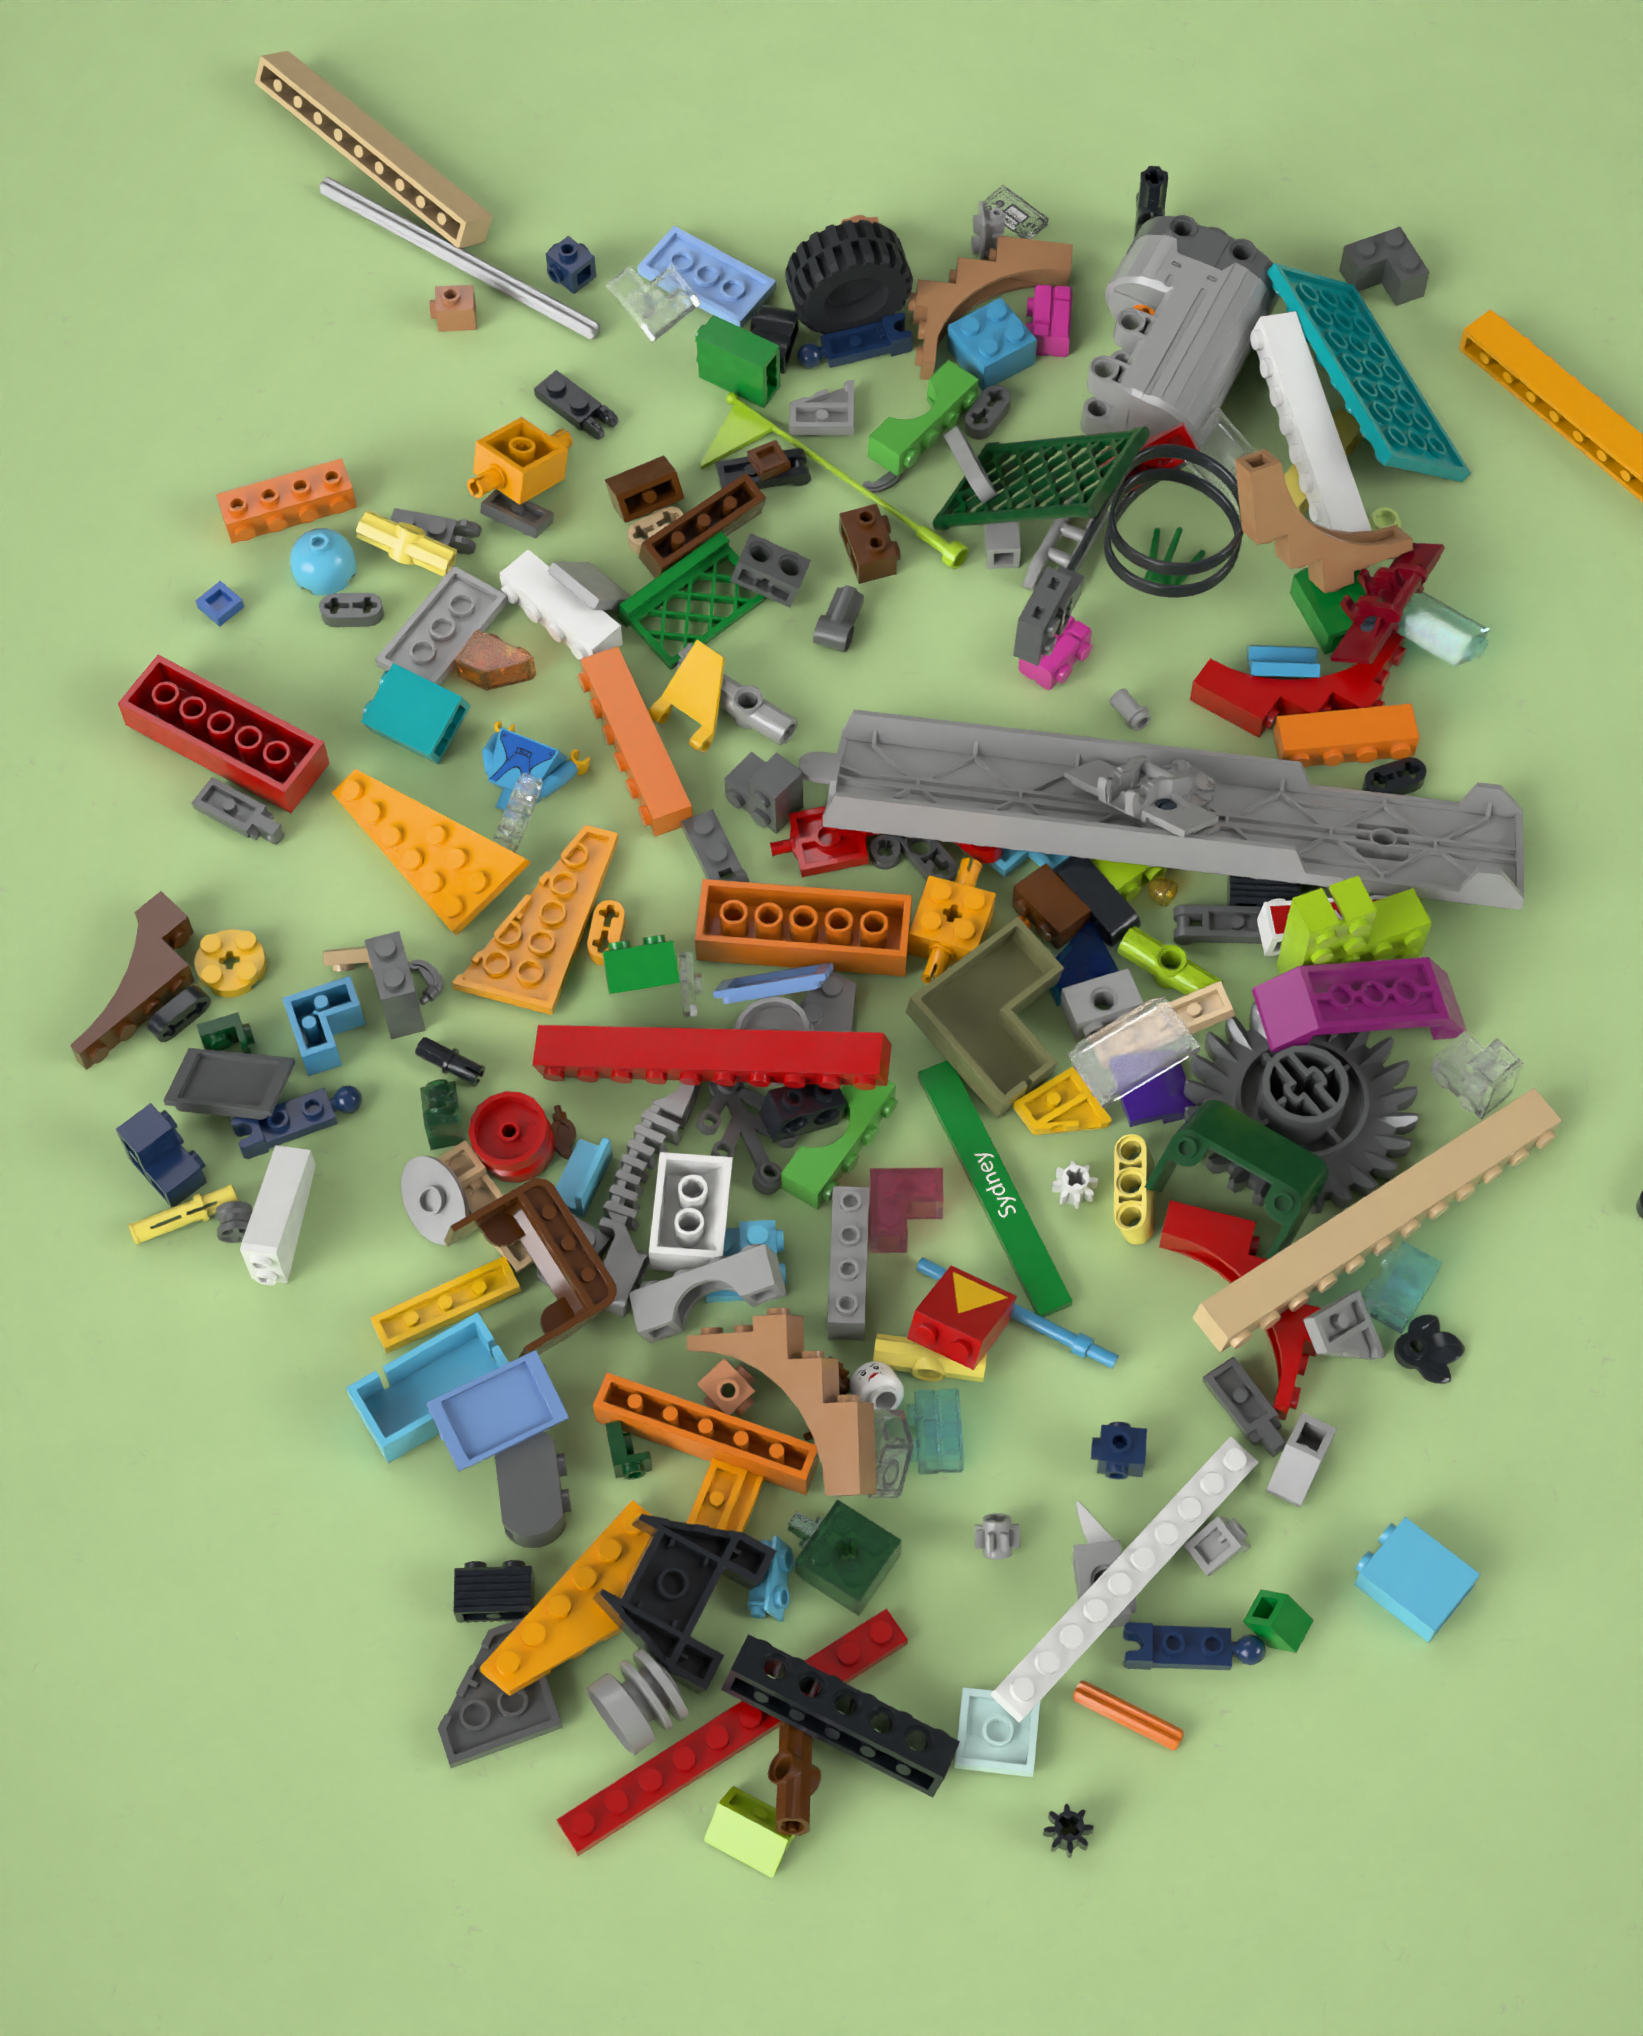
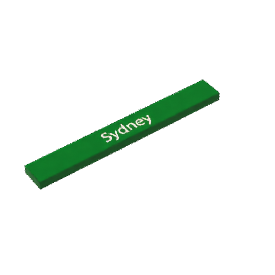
M947 1060L919 1071L918 1079L1035 1314L1044 1318L1072 1306L1073 1301L957 1071Z

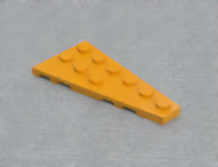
M357 769L332 792L440 919L457 935L531 863L526 858Z
M585 825L560 854L561 858L553 868L541 876L538 880L539 884L531 894H526L494 932V937L487 946L475 954L471 959V965L462 975L459 974L453 980V989L553 1016L619 841L618 833Z

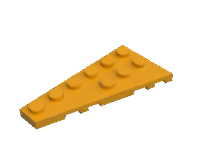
M632 1500L480 1666V1672L511 1696L551 1673L553 1668L565 1661L579 1657L586 1653V1649L602 1640L605 1642L622 1632L618 1625L593 1600V1597L601 1589L617 1597L620 1596L650 1538L649 1534L631 1524L641 1514L652 1515Z

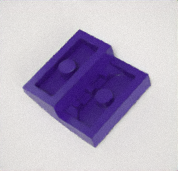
M1148 1051L1109 1059V1067L1129 1127L1162 1119L1163 1124L1183 1120L1185 1107L1196 1106L1195 1103L1184 1095L1185 1081L1187 1079L1177 1051Z

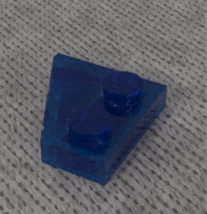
M1092 921L1088 922L1057 955L1056 959L1064 967L1058 984L1052 987L1049 992L1058 1007L1061 1003L1062 988L1119 971Z

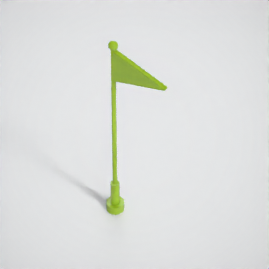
M730 392L727 394L726 402L729 405H733L700 463L701 470L767 434L775 432L796 448L803 449L806 455L917 532L916 536L943 554L942 562L955 570L964 563L969 553L967 546L958 540L949 543L925 525L919 526L740 401L736 393Z

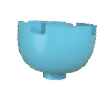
M316 528L307 531L296 540L290 552V569L297 586L301 589L303 586L305 589L311 590V593L314 595H329L343 590L348 586L347 581L352 575L355 576L357 572L355 553L349 541L335 530Z

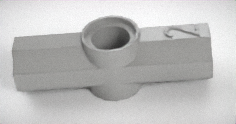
M723 674L719 707L734 716L735 723L739 727L755 729L779 745L786 744L798 726L797 719L763 699V695L758 688L749 685L743 686Z

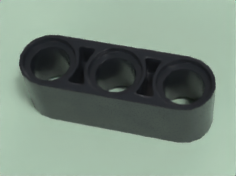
M1069 856L1052 869L1091 909L1089 926L1108 946L1113 947L1123 940V937L1130 928L1132 929L1134 926L1139 928L1141 926L1140 919L1135 910L1089 858Z

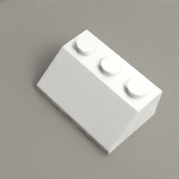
M660 1152L649 1246L650 1270L677 1272L685 1268L695 1269L707 1265V1262L714 1257L723 1256L733 1157Z

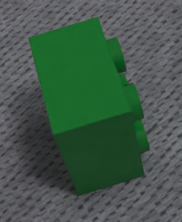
M665 935L644 937V945L630 947L629 940L608 943L609 950L602 951L608 993L614 994L680 983L674 941H666Z

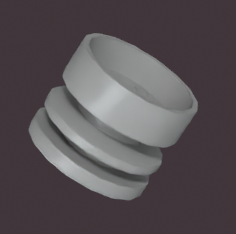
M639 1648L632 1654L639 1671L627 1660L619 1663L621 1672L626 1680L621 1684L610 1673H606L586 1688L588 1696L607 1726L625 1749L634 1756L655 1741V1736L649 1722L654 1720L663 1729L668 1731L673 1725L666 1710L678 1721H682L689 1715L681 1698L680 1690L672 1677L659 1662L655 1661L642 1648Z

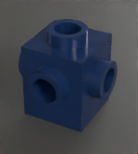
M570 236L554 244L546 253L548 276L556 284L560 283L573 294L597 277L595 256L590 253L584 244H578Z
M1111 1422L1108 1425H1101L1100 1436L1092 1437L1091 1460H1098L1097 1473L1105 1474L1106 1477L1115 1480L1126 1479L1128 1476L1142 1477L1145 1467L1147 1428L1131 1427L1130 1424L1125 1422Z

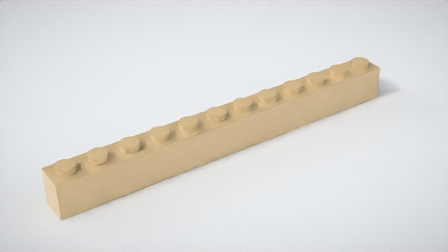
M1535 1088L1529 1090L1200 1303L1193 1319L1220 1353L1230 1346L1234 1349L1240 1348L1251 1339V1333L1259 1327L1263 1331L1267 1330L1280 1320L1281 1316L1279 1314L1288 1308L1292 1312L1296 1311L1310 1299L1308 1295L1318 1290L1320 1293H1323L1338 1281L1336 1277L1346 1271L1350 1275L1365 1264L1366 1260L1364 1258L1372 1253L1380 1256L1394 1244L1392 1240L1400 1235L1403 1238L1409 1237L1421 1227L1420 1222L1425 1218L1429 1217L1431 1220L1438 1218L1449 1208L1447 1204L1454 1199L1458 1202L1464 1201L1476 1190L1474 1186L1483 1181L1486 1185L1491 1183L1502 1174V1168L1509 1163L1512 1167H1515L1530 1155L1528 1151L1535 1146L1539 1150L1546 1147L1556 1138L1554 1131L1562 1120Z

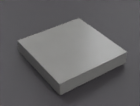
M553 562L548 570L553 578L593 610H619L620 604L631 597L630 594L590 562Z

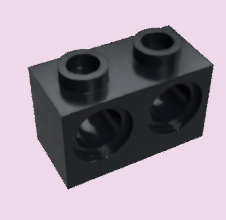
M805 1084L803 1088L783 1086L768 1090L759 1114L774 1143L837 1125L847 1101L840 1088L826 1089L818 1084Z

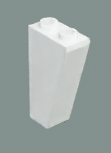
M275 1145L240 1247L250 1276L258 1283L264 1285H275L276 1282L288 1283L316 1167L311 1150Z

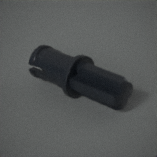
M423 1037L419 1041L415 1050V1054L418 1057L440 1067L443 1074L451 1073L474 1087L480 1082L477 1077H483L486 1069L485 1066L460 1055L458 1049L454 1048L451 1050L427 1037Z

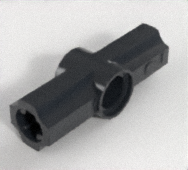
M1148 166L1140 174L1139 192L1136 195L1137 210L1134 238L1146 221L1154 217L1165 216L1168 172L1163 171L1160 166Z

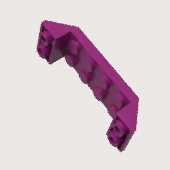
M1429 957L1298 966L1255 986L1252 990L1271 1052H1279L1292 1046L1308 1045L1314 1035L1429 1027L1433 1040L1465 1038L1468 1035L1448 974Z

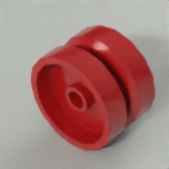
M504 1091L492 1095L478 1105L470 1118L468 1134L473 1150L489 1174L503 1182L521 1183L535 1178L548 1167L554 1156L556 1140L552 1126L543 1108L534 1098L524 1093Z

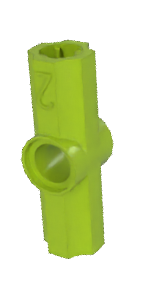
M1135 926L1128 930L1118 947V954L1152 974L1154 981L1165 989L1174 988L1182 994L1188 995L1219 981L1223 984V980L1187 959V955L1181 947L1165 945ZM1171 964L1174 965L1176 968L1167 969L1163 965Z

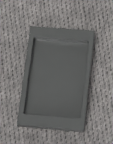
M188 1048L163 1101L165 1105L175 1106L178 1111L265 1119L268 1116H272L287 1080L291 1075L295 1060L288 1057Z

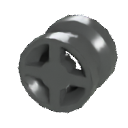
M231 1201L216 1207V1219L220 1221V1226L217 1228V1237L220 1241L226 1243L242 1242L252 1214V1207L249 1203Z

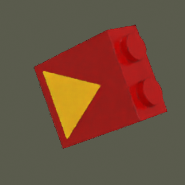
M950 1265L916 1308L907 1339L974 1370L1009 1324L1017 1296Z

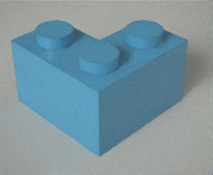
M347 976L283 997L282 1000L307 1075H315L342 1066L333 1035L366 1025L351 977Z

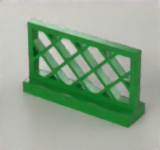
M722 531L620 604L618 619L626 628L631 626L670 670L679 664L678 660L681 657L679 654L671 657L663 648L664 639L683 641V649L687 646V642H692L691 645L693 646L696 640L706 645L768 599L760 594H757L752 599L738 597L739 585L734 583V597L715 595L716 582L733 583L730 581L732 575L716 574L717 565L728 559L736 567L740 558L729 546L730 540ZM697 580L712 581L711 594L691 592L692 584ZM672 598L687 599L686 613L666 611L667 602ZM691 600L710 602L709 615L690 613ZM714 602L733 604V613L728 617L713 616ZM648 616L662 618L661 631L646 630L640 622ZM665 618L685 620L684 634L664 632ZM689 621L708 623V631L702 636L688 634Z

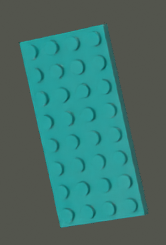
M1274 263L1267 271L1268 276L1273 282V290L1283 298L1287 305V313L1296 311L1306 342L1311 344L1316 353L1315 358L1317 362L1326 369L1331 377V385L1344 398L1346 402L1345 408L1356 418L1361 426L1359 428L1361 434L1370 441L1375 449L1376 459L1387 467L1392 466L1405 471L1410 470L1424 475L1441 477L1446 480L1451 479L1463 482L1471 474L1470 470L1355 286Z

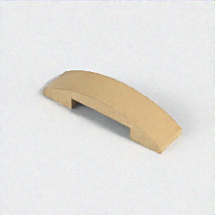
M466 1140L437 1158L445 1163L459 1179L467 1197L469 1214L503 1196L487 1174L486 1167ZM520 1239L506 1247L494 1246L502 1257H506L510 1267L517 1274L534 1263Z

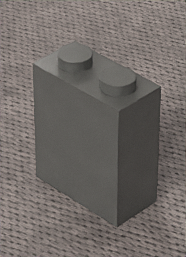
M400 931L366 939L365 944L391 1040L425 1031Z

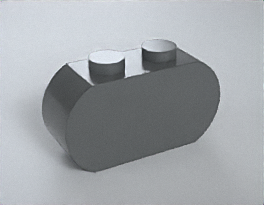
M542 1432L495 1455L501 1516L505 1534L511 1541L526 1548H539L555 1541L566 1527L564 1512H571L569 1489L562 1490L560 1477L567 1476L564 1453L557 1454L554 1440L547 1433Z

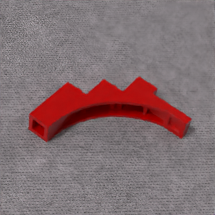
M1399 629L1397 632H1392L1372 664L1358 663L1345 670L1321 676L1320 678L1294 680L1264 678L1231 669L1210 658L1192 683L1190 700L1260 738L1266 728L1272 729L1275 726L1277 716L1385 706V702L1382 701L1384 686L1390 676L1389 670L1392 665L1398 667L1407 652V649L1403 647L1407 633Z
M1170 1200L1161 1234L1160 1248L1183 1254L1204 1264L1221 1275L1230 1284L1268 1260L1256 1257L1260 1236L1253 1235L1256 1225L1255 1221ZM1304 1304L1294 1312L1288 1308L1279 1314L1281 1316L1280 1320L1266 1330L1277 1365L1278 1387L1273 1408L1278 1413V1419L1286 1420L1289 1408L1296 1410L1301 1388L1295 1386L1297 1374L1304 1376L1309 1355L1316 1357V1351L1303 1319L1320 1310L1321 1308Z

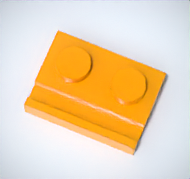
M712 1458L686 1523L744 1533L763 1486L764 1476L760 1474L757 1476L749 1473L746 1469Z

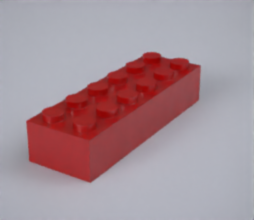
M157 654L118 702L126 726L289 813L293 812L330 764L324 741Z

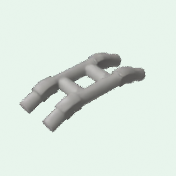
M1075 497L1069 498L1065 504H1069ZM1108 510L1074 572L1078 573V570L1080 569L1085 557L1087 556L1093 542L1103 529L1104 524L1107 522L1109 517ZM1072 518L1055 519L1029 565L1022 586L1034 591L1038 579L1047 564V560L1067 568L1094 518L1090 519L1086 530L1070 525L1069 522ZM1061 535L1079 542L1072 555L1054 548Z

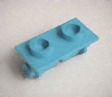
M773 1536V1542L769 1540L760 1541L777 1552L764 1575V1582L750 1590L747 1608L751 1610L750 1616L753 1618L763 1619L767 1612L777 1621L783 1622L784 1609L789 1604L787 1585L789 1572L792 1571L794 1565V1556L790 1546L778 1536Z

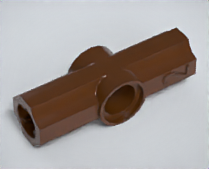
M780 1720L779 1752L771 1761L768 1770L769 1780L777 1785L776 1831L785 1836H801L810 1830L811 1795L814 1794L820 1784L821 1771L812 1764L813 1737Z

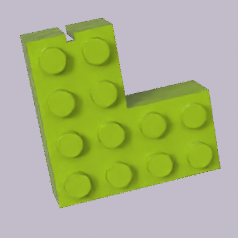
M1358 875L1328 887L1343 919L1341 920L1338 919L1323 888L1292 898L1276 967L1281 975L1298 966L1419 958L1422 955L1432 922L1414 888L1372 902Z

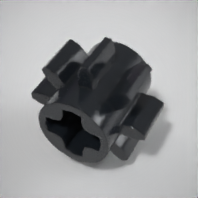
M1065 1804L1063 1812L1059 1815L1053 1811L1049 1812L1048 1819L1054 1826L1044 1828L1043 1836L1053 1838L1052 1852L1060 1848L1066 1850L1068 1858H1071L1073 1849L1077 1846L1085 1851L1087 1850L1088 1842L1082 1835L1092 1834L1094 1828L1090 1824L1084 1825L1083 1819L1086 1812L1084 1809L1077 1814L1070 1811L1069 1805ZM1073 1825L1076 1828L1074 1835L1071 1833L1066 1836L1061 1835L1062 1826L1067 1829Z

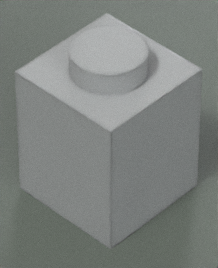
M1018 522L984 524L987 569L1019 568L1021 544Z

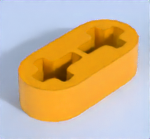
M605 900L600 902L593 913L587 948L591 961L600 966H604L602 953L598 952V948L602 946L603 938H607L608 943L619 942L623 939L626 925L625 910L617 901ZM609 913H614L615 917L612 918L610 927H605L604 918H607Z

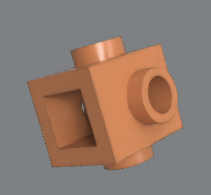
M723 1358L697 1383L707 1395L703 1402L709 1408L728 1415L735 1412L740 1417L755 1402L751 1395L756 1389L751 1384L756 1379L742 1364L735 1368L726 1358ZM726 1383H731L735 1386L736 1392L733 1397H728L724 1394L723 1387Z

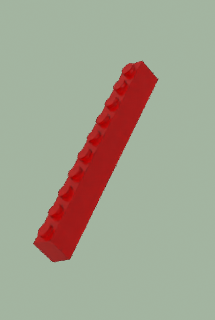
M538 1025L532 1066L544 1079L554 1082L564 1081L565 1077L589 1083L598 1082V1078H606L623 1084L631 1083L632 1079H643L648 1083L659 1085L665 1084L667 1080H679V1082L686 1085H700L701 1081H714L715 1084L721 1086H734L735 1082H748L755 1087H769L770 1083H783L791 1088H803L805 1084H818L826 1089H838L840 1085H854L855 1088L861 1090H874L876 1086L888 1085L892 1044L886 1035L881 1032Z

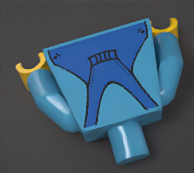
M500 721L495 722V733L492 734L482 749L484 769L488 776V781L502 789L495 807L512 815L515 814L521 798L538 803L542 798H547L564 786L575 775H583L589 770L590 757L588 756L584 761H578L579 750H572L570 761H566L567 756L561 751L515 733L514 724H511L509 729H505Z

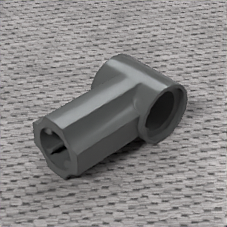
M852 586L837 587L826 615H821L818 619L813 643L847 652L853 638L855 621L864 603V595Z

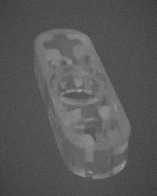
M527 772L521 774L514 786L493 842L514 853L517 852L540 795L543 784L542 779Z

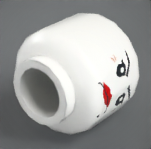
M872 1361L865 1363L854 1372L850 1380L851 1395H860V1402L874 1403V1417L889 1415L902 1402L904 1396L903 1384L892 1368L883 1362Z

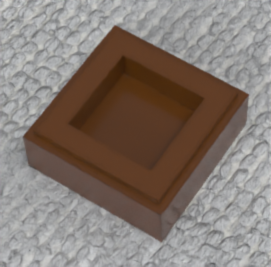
M777 440L747 451V459L761 482L791 470L790 461Z

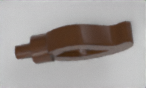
M561 1105L554 1106L555 1113L552 1115L553 1123L551 1125L556 1140L555 1151L562 1158L569 1160L573 1152L571 1148L577 1137L576 1128L567 1119L566 1112L562 1111Z

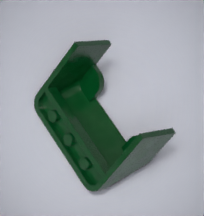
M1219 1100L1205 1101L1172 1137L1144 1187L1150 1191L1162 1192L1177 1164L1185 1167L1195 1166L1204 1159L1209 1148L1272 1184L1265 1197V1210L1272 1219L1282 1224L1283 1227L1265 1257L1270 1259L1291 1245L1328 1180V1166L1321 1157Z

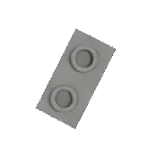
M979 201L978 215H973V231L977 235L971 238L973 255H978L979 260L988 258L990 247L996 248L998 235L1004 236L1006 215L1000 208L983 210L982 201Z

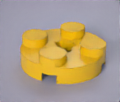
M229 929L215 934H208L200 941V948L195 955V970L199 981L203 986L205 985L211 989L212 993L220 997H238L252 990V985L258 979L262 980L267 968L263 947L256 939V936L250 931ZM231 957L240 960V962L234 963L232 969H227L226 965L222 964Z

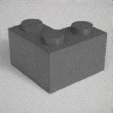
M1401 227L1345 245L1343 248L1339 271L1345 281L1353 284L1358 292L1382 284L1395 306L1424 297L1429 270Z
M751 751L724 778L725 796L729 803L737 809H744L759 826L763 828L768 827L776 834L790 821L789 813L799 812L804 807L803 771L777 752L765 762Z

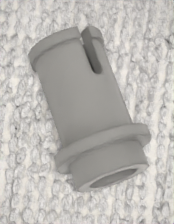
M1120 689L1111 697V705L1126 719V725L1129 729L1139 731L1149 724L1151 716L1149 715L1148 708L1145 706L1141 707L1128 693L1127 689Z

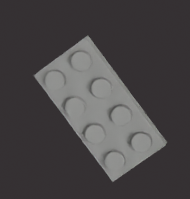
M453 565L376 657L377 666L387 671L395 663L440 686L508 604L507 594Z

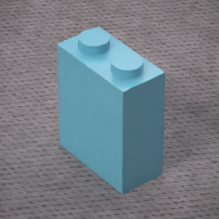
M1404 1517L1398 1526L1391 1523L1378 1539V1542L1382 1545L1375 1554L1368 1551L1355 1567L1359 1574L1354 1585L1429 1643L1475 1586L1480 1574L1416 1524Z

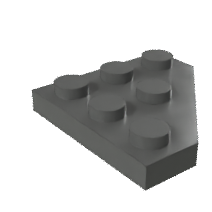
M525 1617L488 1630L481 1643L482 1647L474 1663L469 1666L448 1713L444 1715L438 1726L451 1768L563 1728L546 1676L509 1696L480 1672V1666Z

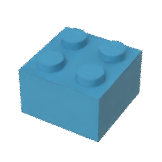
M1001 297L948 325L947 350L965 371L979 379L978 387L982 391L1035 364L1037 339Z

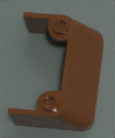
M532 1179L449 1227L444 1239L448 1247L478 1229L484 1238L496 1247H506L520 1239L555 1295L557 1301L546 1307L540 1318V1326L545 1335L526 1345L518 1358L535 1350L540 1355L569 1338L606 1310L616 1297L617 1288L614 1280L555 1186L546 1179Z

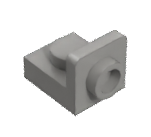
M1217 1516L1183 1545L1207 1576L1213 1575L1239 1552H1246L1250 1548L1245 1540L1248 1534L1242 1525L1234 1518L1229 1520L1227 1517Z

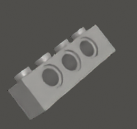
M833 1186L827 1319L828 1339L865 1340L870 1187Z

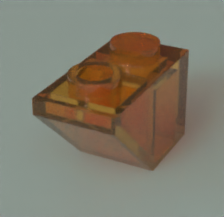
M478 629L475 630L455 658L458 677L486 691L530 681L536 676L534 657L527 650L521 647L515 648L504 643L498 636L491 633L486 634Z

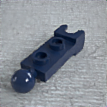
M897 313L884 316L882 321L822 335L820 336V347L813 343H806L798 350L797 358L799 363L806 368H814L819 365L821 359L826 358L829 368L885 354H890L893 357L912 351L913 334L911 331H905V314Z
M348 1085L339 1088L335 1096L329 1099L325 1088L276 1105L272 1116H268L265 1119L234 1117L230 1122L237 1137L250 1135L239 1142V1147L243 1157L251 1159L268 1153L269 1149L275 1147V1145H281L338 1124L334 1112L354 1113L362 1104V1094L357 1088Z
M1133 1622L1126 1623L1123 1628L1124 1640L1137 1642L1141 1646L1139 1650H1130L1125 1653L1123 1666L1126 1669L1150 1670L1152 1667L1231 1670L1232 1657H1237L1243 1664L1255 1665L1263 1660L1266 1653L1265 1644L1258 1636L1249 1634L1241 1637L1238 1641H1231V1628L1153 1625V1623Z

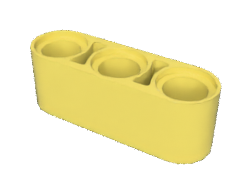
M1128 1134L1120 1138L1114 1150V1219L1125 1240L1134 1245L1144 1244L1150 1240L1154 1232V1191L1144 1187L1154 1170V1159L1144 1139L1137 1134ZM1141 1153L1136 1159L1128 1160L1132 1154ZM1133 1186H1141L1138 1191L1128 1193L1129 1189ZM1133 1219H1141L1137 1225L1127 1226Z

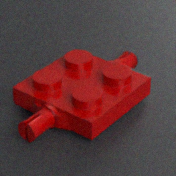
M826 806L789 813L791 825L790 839L770 842L773 857L793 852L794 857L799 863L801 877L803 878L869 864L866 849L867 837L878 834L823 827V814Z

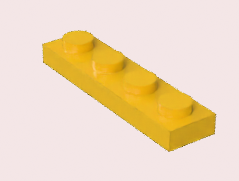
M503 1256L372 1316L370 1320L386 1354L513 1296L521 1292V1288L506 1257Z

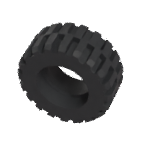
M852 220L842 221L840 225L834 226V224L826 226L825 230L821 232H814L810 235L808 241H802L797 246L796 252L792 253L785 272L786 283L799 320L810 330L816 333L820 332L823 335L882 321V317L895 314L896 311H900L905 306L913 284V276L901 241L896 233L878 222L871 224L868 220H859V222H853Z

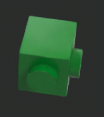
M1260 1589L1243 1620L1269 1648L1297 1653L1314 1621L1288 1594Z

